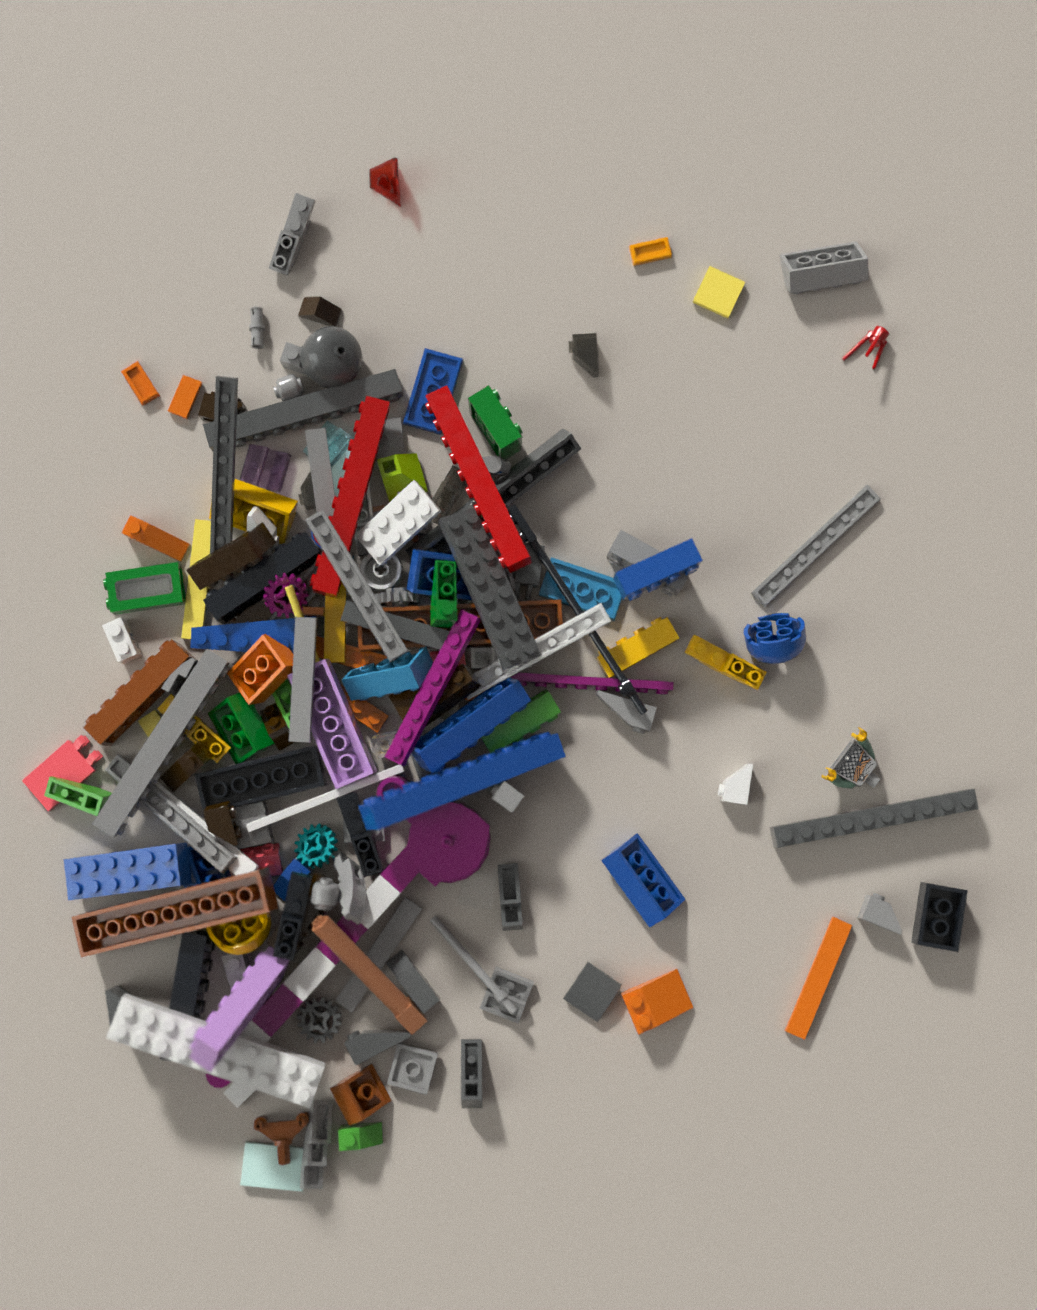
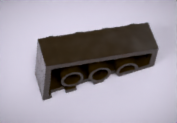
M262 522L253 530H248L234 541L228 542L218 551L215 550L195 562L186 571L199 590L205 587L211 589L219 583V579L222 578L225 581L234 575L232 572L237 571L239 573L248 567V563L251 562L254 565L262 560L263 557L261 555L271 548L276 541Z
M461 664L456 667L425 727L482 686L474 672L466 665ZM420 688L415 691L404 690L399 694L388 696L402 721Z

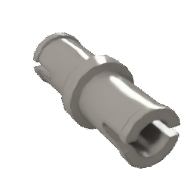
M251 307V324L249 325L251 348L260 349V346L261 348L264 347L263 331H265V325L263 324V308Z

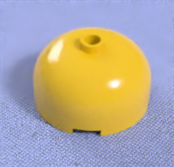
M268 912L207 927V932L215 945L222 951L233 955L247 954L259 948L267 939L271 929V915Z

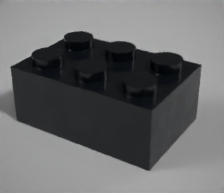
M920 882L911 943L959 952L968 890Z

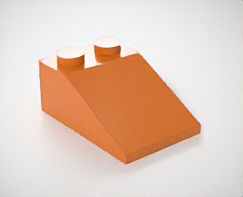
M678 969L621 992L638 1035L693 1008Z

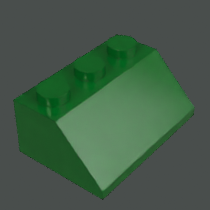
M240 692L227 697L208 712L220 737L231 747L228 752L235 764L251 759L274 744L254 704L248 705Z

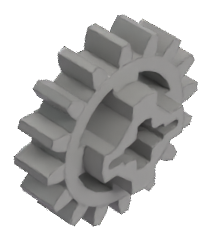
M406 587L386 588L385 593L375 595L380 605L386 607H406L419 603L418 594L407 592Z

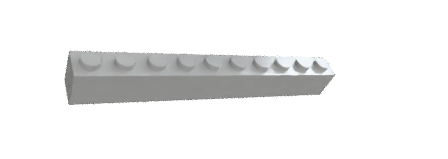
M205 650L92 825L111 837H117L118 834L121 836L128 826L125 824L129 817L133 818L139 809L137 806L139 801L146 799L151 791L148 789L152 782L156 783L162 774L160 769L164 764L168 765L173 757L171 752L175 746L179 748L185 737H183L186 729L190 730L196 722L194 717L198 712L201 713L207 705L205 700L209 694L213 695L219 687L216 683L220 677L224 678L229 672V662L212 651Z

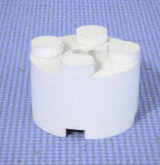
M370 553L362 560L360 571L372 590L385 592L386 588H396L401 582L403 569L396 555L390 558L383 566H380ZM381 567H384L386 572L380 575L377 570H381Z

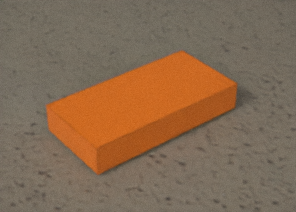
M138 361L121 371L143 406L160 396Z
M183 375L168 412L188 419L203 383Z

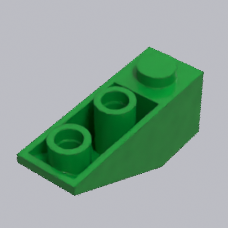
M435 561L430 606L431 627L451 628L457 621L455 561Z

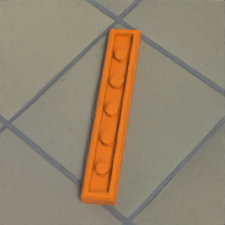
M832 916L785 1028L786 1032L805 1040L852 928L851 924Z

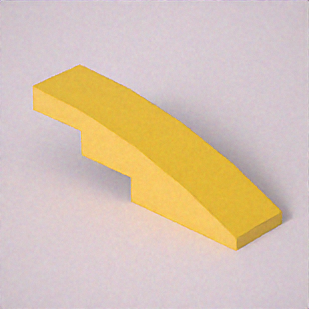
M341 583L338 598L325 596L324 659H330L331 663H345L346 622L341 621V617L346 604L347 590L343 583Z

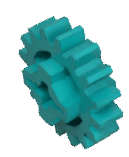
M320 823L317 824V827L310 824L309 830L303 828L304 834H298L297 836L300 840L294 842L298 846V848L294 849V852L298 854L296 858L303 865L309 866L312 869L315 866L322 868L323 862L329 864V857L335 858L332 854L333 851H338V848L334 846V844L338 843V840L334 838L336 834L328 826H323Z

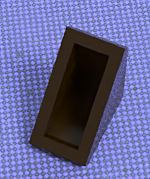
M304 297L298 317L327 326H337L342 309L322 297Z

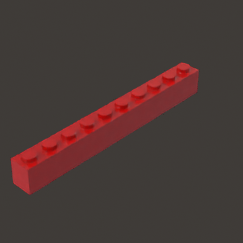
M446 385L425 395L428 401L425 406L429 414H434L436 418L433 420L437 431L442 430L444 434L441 437L445 448L450 447L452 451L449 454L453 465L458 464L460 470L457 473L461 481H466L468 485L465 490L469 498H474L476 504L473 505L477 515H482L485 520L481 523L486 534L490 532L493 539H490L494 551L499 550L501 554L498 559L503 569L507 567L509 573H512L531 564L532 561L448 386Z
M366 396L365 402L361 401L358 411V413H361L360 420L355 421L353 432H356L354 440L350 439L348 451L351 452L349 459L345 458L342 470H345L344 477L339 478L337 489L340 490L338 497L334 496L332 508L334 509L333 516L328 517L349 553L390 410L389 401ZM323 551L322 555L318 554L315 566L318 569L316 574H312L310 586H313L312 590L314 593L338 598L342 581Z

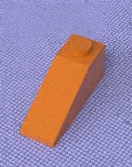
M130 515L122 531V534L180 562L190 545Z

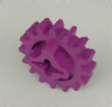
M283 573L282 578L275 575V581L268 580L270 587H264L267 593L263 594V598L267 600L265 605L270 607L271 613L277 611L278 617L284 613L286 618L289 617L291 612L294 615L288 596L283 598L286 593L285 587L290 586V584L298 588H294V591L303 611L301 605L308 603L304 597H308L309 594L305 591L307 589L305 583L301 584L302 580L300 577L295 580L294 574L287 577L286 573ZM274 601L282 604V607L275 604Z

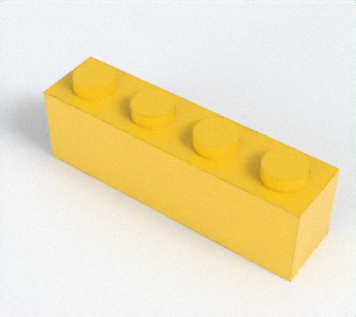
M659 617L650 622L652 626L647 629L644 626L633 632L635 636L629 639L626 636L616 641L617 646L612 649L609 646L607 647L622 671L679 639L668 617L665 619ZM599 651V656H597L596 660L607 678L615 676Z

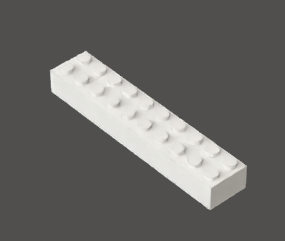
M126 993L122 996L107 1034V1039L310 1108L325 1068V1062L240 1034L212 1072H209L189 1058L192 1052L190 1046L195 1040L193 1037L200 1027L204 1028L207 1025L206 1021Z

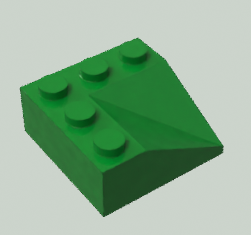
M488 385L468 398L469 412L495 454L502 459H508L521 451V444L523 443L521 434L523 432L517 423L514 424L510 419L512 414L507 406L503 407L499 402L501 397L496 389L492 390Z

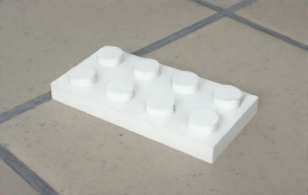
M413 480L358 531L355 536L380 566H383L430 523L441 510L417 481Z

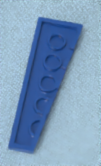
M295 618L193 627L191 629L190 648L247 652L263 634H266L288 647L294 654Z

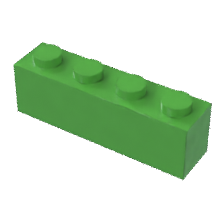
M547 689L530 698L531 701L527 703L525 709L513 713L507 722L498 724L494 727V731L491 734L481 737L490 753L512 742L522 740L524 738L523 735L526 733H534L541 728L540 725L547 721L549 723L558 718L557 714L561 713Z

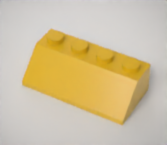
M235 479L233 527L247 532V515L254 506H257L277 527L279 544H285L295 518L298 501Z

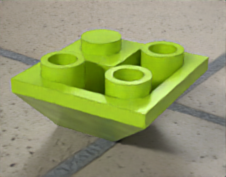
M417 453L395 454L377 459L389 502L398 495L397 492L403 491L413 480L417 481L425 492H428Z

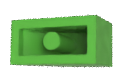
M382 1122L356 1123L350 1126L348 1124L340 1125L338 1129L339 1151L361 1150L383 1144Z

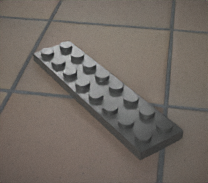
M474 508L440 518L438 520L503 671L540 657L541 653L498 559L497 553L493 549L488 533L486 534L483 528L481 517L477 515Z

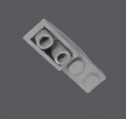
M295 193L284 229L280 232L269 269L286 275L289 274L311 222L309 219L315 204L314 199Z
M338 850L332 853L335 856L333 858V866L339 874L338 901L342 905L344 917L347 920L360 924L366 900L364 875L358 864Z

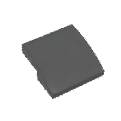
M587 962L563 999L598 1022L622 984Z

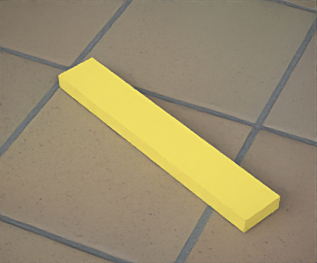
M195 519L190 566L210 554L211 521ZM190 575L188 576L181 635L182 639L191 640V629L193 627H203L205 624L207 606L203 600L207 598L206 594L209 590L208 587L199 590Z

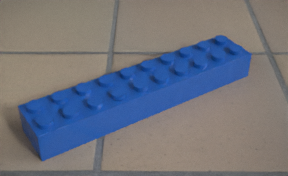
M549 731L530 736V739H522L512 743L513 745L495 749L493 753H485L477 756V759L461 762L456 767L440 770V774L424 776L421 778L422 782L412 781L403 784V789L394 788L383 792V797L380 795L366 798L363 800L364 804L358 806L366 830L385 828L564 758L566 756L558 733L550 734Z

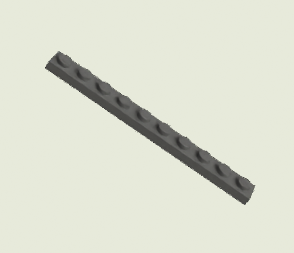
M216 376L210 553L215 550L218 551L222 546L232 541L238 401V378Z

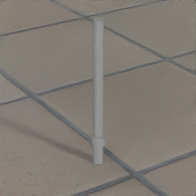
M434 916L430 922L495 995V1000L498 1003H502L511 1015L517 1011L516 1006L507 997L508 994L495 984L439 918Z

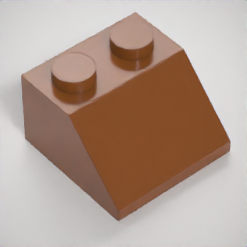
M373 1064L351 1074L330 1088L349 1126L363 1121L391 1101Z

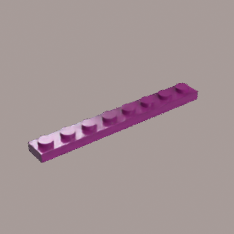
M464 610L460 611L457 621L452 626L384 756L387 759L403 767L406 765L481 621L479 617Z
M516 673L511 676V678L519 680L522 686H527V683H535V687H547V684H555V688L567 689V685H572L578 690H587L588 686L595 687L596 691H607L608 688H616V692H620L618 689L620 683L617 678ZM629 679L637 693L647 694L648 690H655L656 694L668 695V691H673L674 682Z

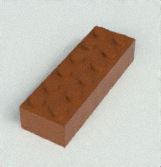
M172 639L165 641L159 647L160 651L155 656L151 655L145 661V666L141 670H136L130 676L131 680L126 685L122 684L115 691L116 695L111 700L107 699L100 706L101 710L97 714L94 713L85 721L87 724L83 728L100 745L112 746L166 692L161 688L168 677L185 661L194 658L180 643Z

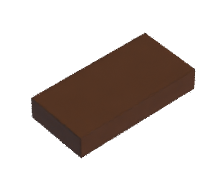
M303 607V615L306 617H325V608Z

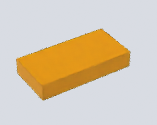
M668 237L629 245L633 266L672 258Z

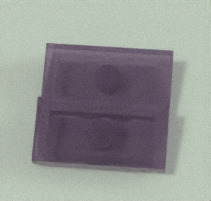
M250 444L239 480L269 491L281 493L291 455L286 452L271 450L268 447Z

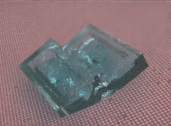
M327 420L321 428H326L332 469L348 449L350 439L354 440V437ZM306 446L305 449L303 450V452H304L307 456H309V455H308V448H307V446Z

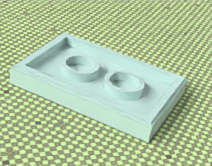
M246 1141L240 1185L303 1192V1189H300L303 1147L290 1146V1164L279 1165L277 1146L269 1143Z

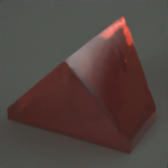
M394 157L369 169L370 189H373L401 207L400 169L398 158Z

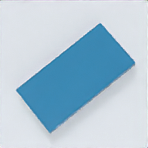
M551 557L550 561L581 609L587 611L602 603L610 619L615 621L622 596L614 579ZM546 571L538 596L549 600L561 599V604L570 606L548 571Z

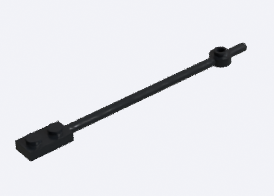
M513 505L508 508L514 525H517L520 530L518 533L524 543L528 542L532 546L576 616L583 613L580 605L537 541V537L517 506ZM596 630L589 633L592 641L620 683L618 689L624 697L627 695L631 699L640 715L646 713L648 710L637 695L635 688L624 675Z

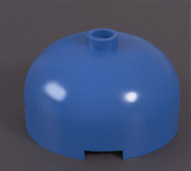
M774 613L758 617L760 622L752 625L747 624L744 628V638L748 652L755 659L763 663L779 664L790 661L802 652L806 644L804 620L800 617L797 619L792 618L789 613ZM770 620L776 621L777 635L773 634L772 622Z

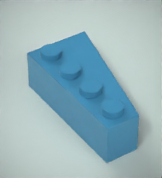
M425 646L419 648V652L412 655L409 651L391 662L387 658L376 666L374 663L352 669L344 676L342 682L351 701L358 699L364 701L374 696L379 698L389 693L399 694L404 690L415 691L421 688L433 665V661Z

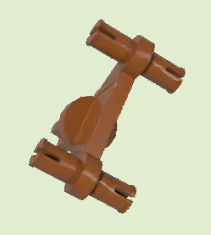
M301 1112L294 1120L267 1122L265 1115L258 1116L255 1119L254 1129L256 1131L259 1130L271 1141H274V1146H277L279 1165L290 1164L289 1144H292L294 1137L307 1125L309 1115L307 1112Z

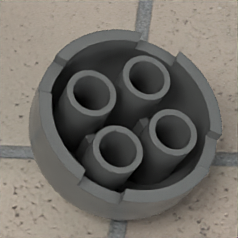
M327 326L309 335L301 348L300 359L303 370L308 377L310 376L316 383L320 384L319 386L330 388L351 382L357 376L362 365V350L357 339L350 332L340 327Z

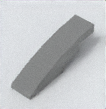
M313 1100L311 1103L304 1139L300 1189H323V1167H327V1147L331 1144L333 1101Z

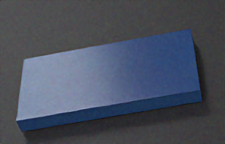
M424 349L403 425L442 435V430L437 431L433 420L436 419L434 414L430 415L425 406L428 403L425 395L447 385L453 396L463 363L462 358Z

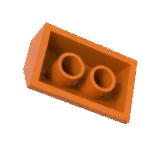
M263 634L227 674L248 705L264 703L288 678V675L293 673L294 654L288 647Z

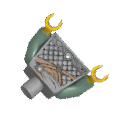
M858 727V735L851 733V736L856 740H850L831 767L825 768L828 770V775L821 776V778L830 781L837 787L852 789L855 786L860 787L865 781L874 788L881 779L872 772L877 766L876 756L867 738V732Z

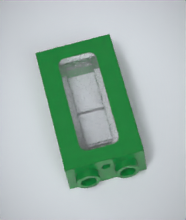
M178 562L105 573L106 578L103 579L105 590L108 591L106 607L114 615L185 605L186 593L182 565Z

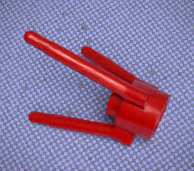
M876 326L873 331L869 330L866 336L842 357V360L845 361L869 339L871 346L865 354L866 357H869L875 347H879L872 369H875L883 349L888 343L886 339L889 336V332L881 326Z

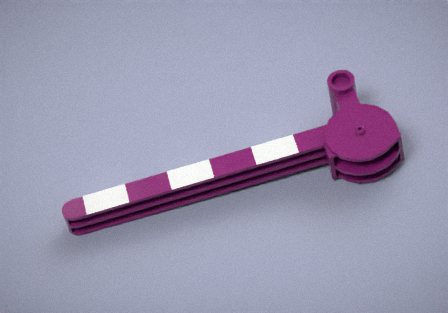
M399 775L387 777L379 784L377 796L382 795L383 797V792L390 789H403L402 785L409 782ZM451 801L406 819L411 824L408 843L366 889L362 922L357 924L352 920H347L343 915L336 924L356 943L418 873L423 875L435 887L440 882L453 883L469 878L481 868L489 854L491 840L489 832L490 823L473 808L461 801ZM321 940L263 1004L241 1034L267 1042L340 961L339 957ZM206 1073L208 1083L214 1088H223L231 1083L229 1080Z

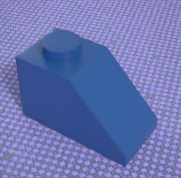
M297 858L293 859L273 885L275 893L284 901L286 900L292 871L307 875L313 872L310 867L303 865Z

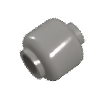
M293 374L278 378L276 380L277 386L273 387L277 399L281 398L282 401L302 396V393H304L300 377L296 378Z
M320 878L319 882H315L312 885L311 903L315 905L316 909L331 910L333 906L337 905L339 886L333 883V879Z

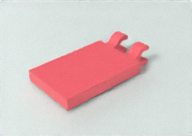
M85 735L79 736L74 743L71 740H67L22 780L47 811H51L60 803L44 796L50 776L83 783L97 771L93 765L102 759L103 755L98 750H94L85 758L80 752L90 742Z

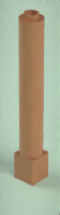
M320 915L313 921L312 931L395 1015V1018L411 1035L427 1022L425 1014L394 985L328 915Z

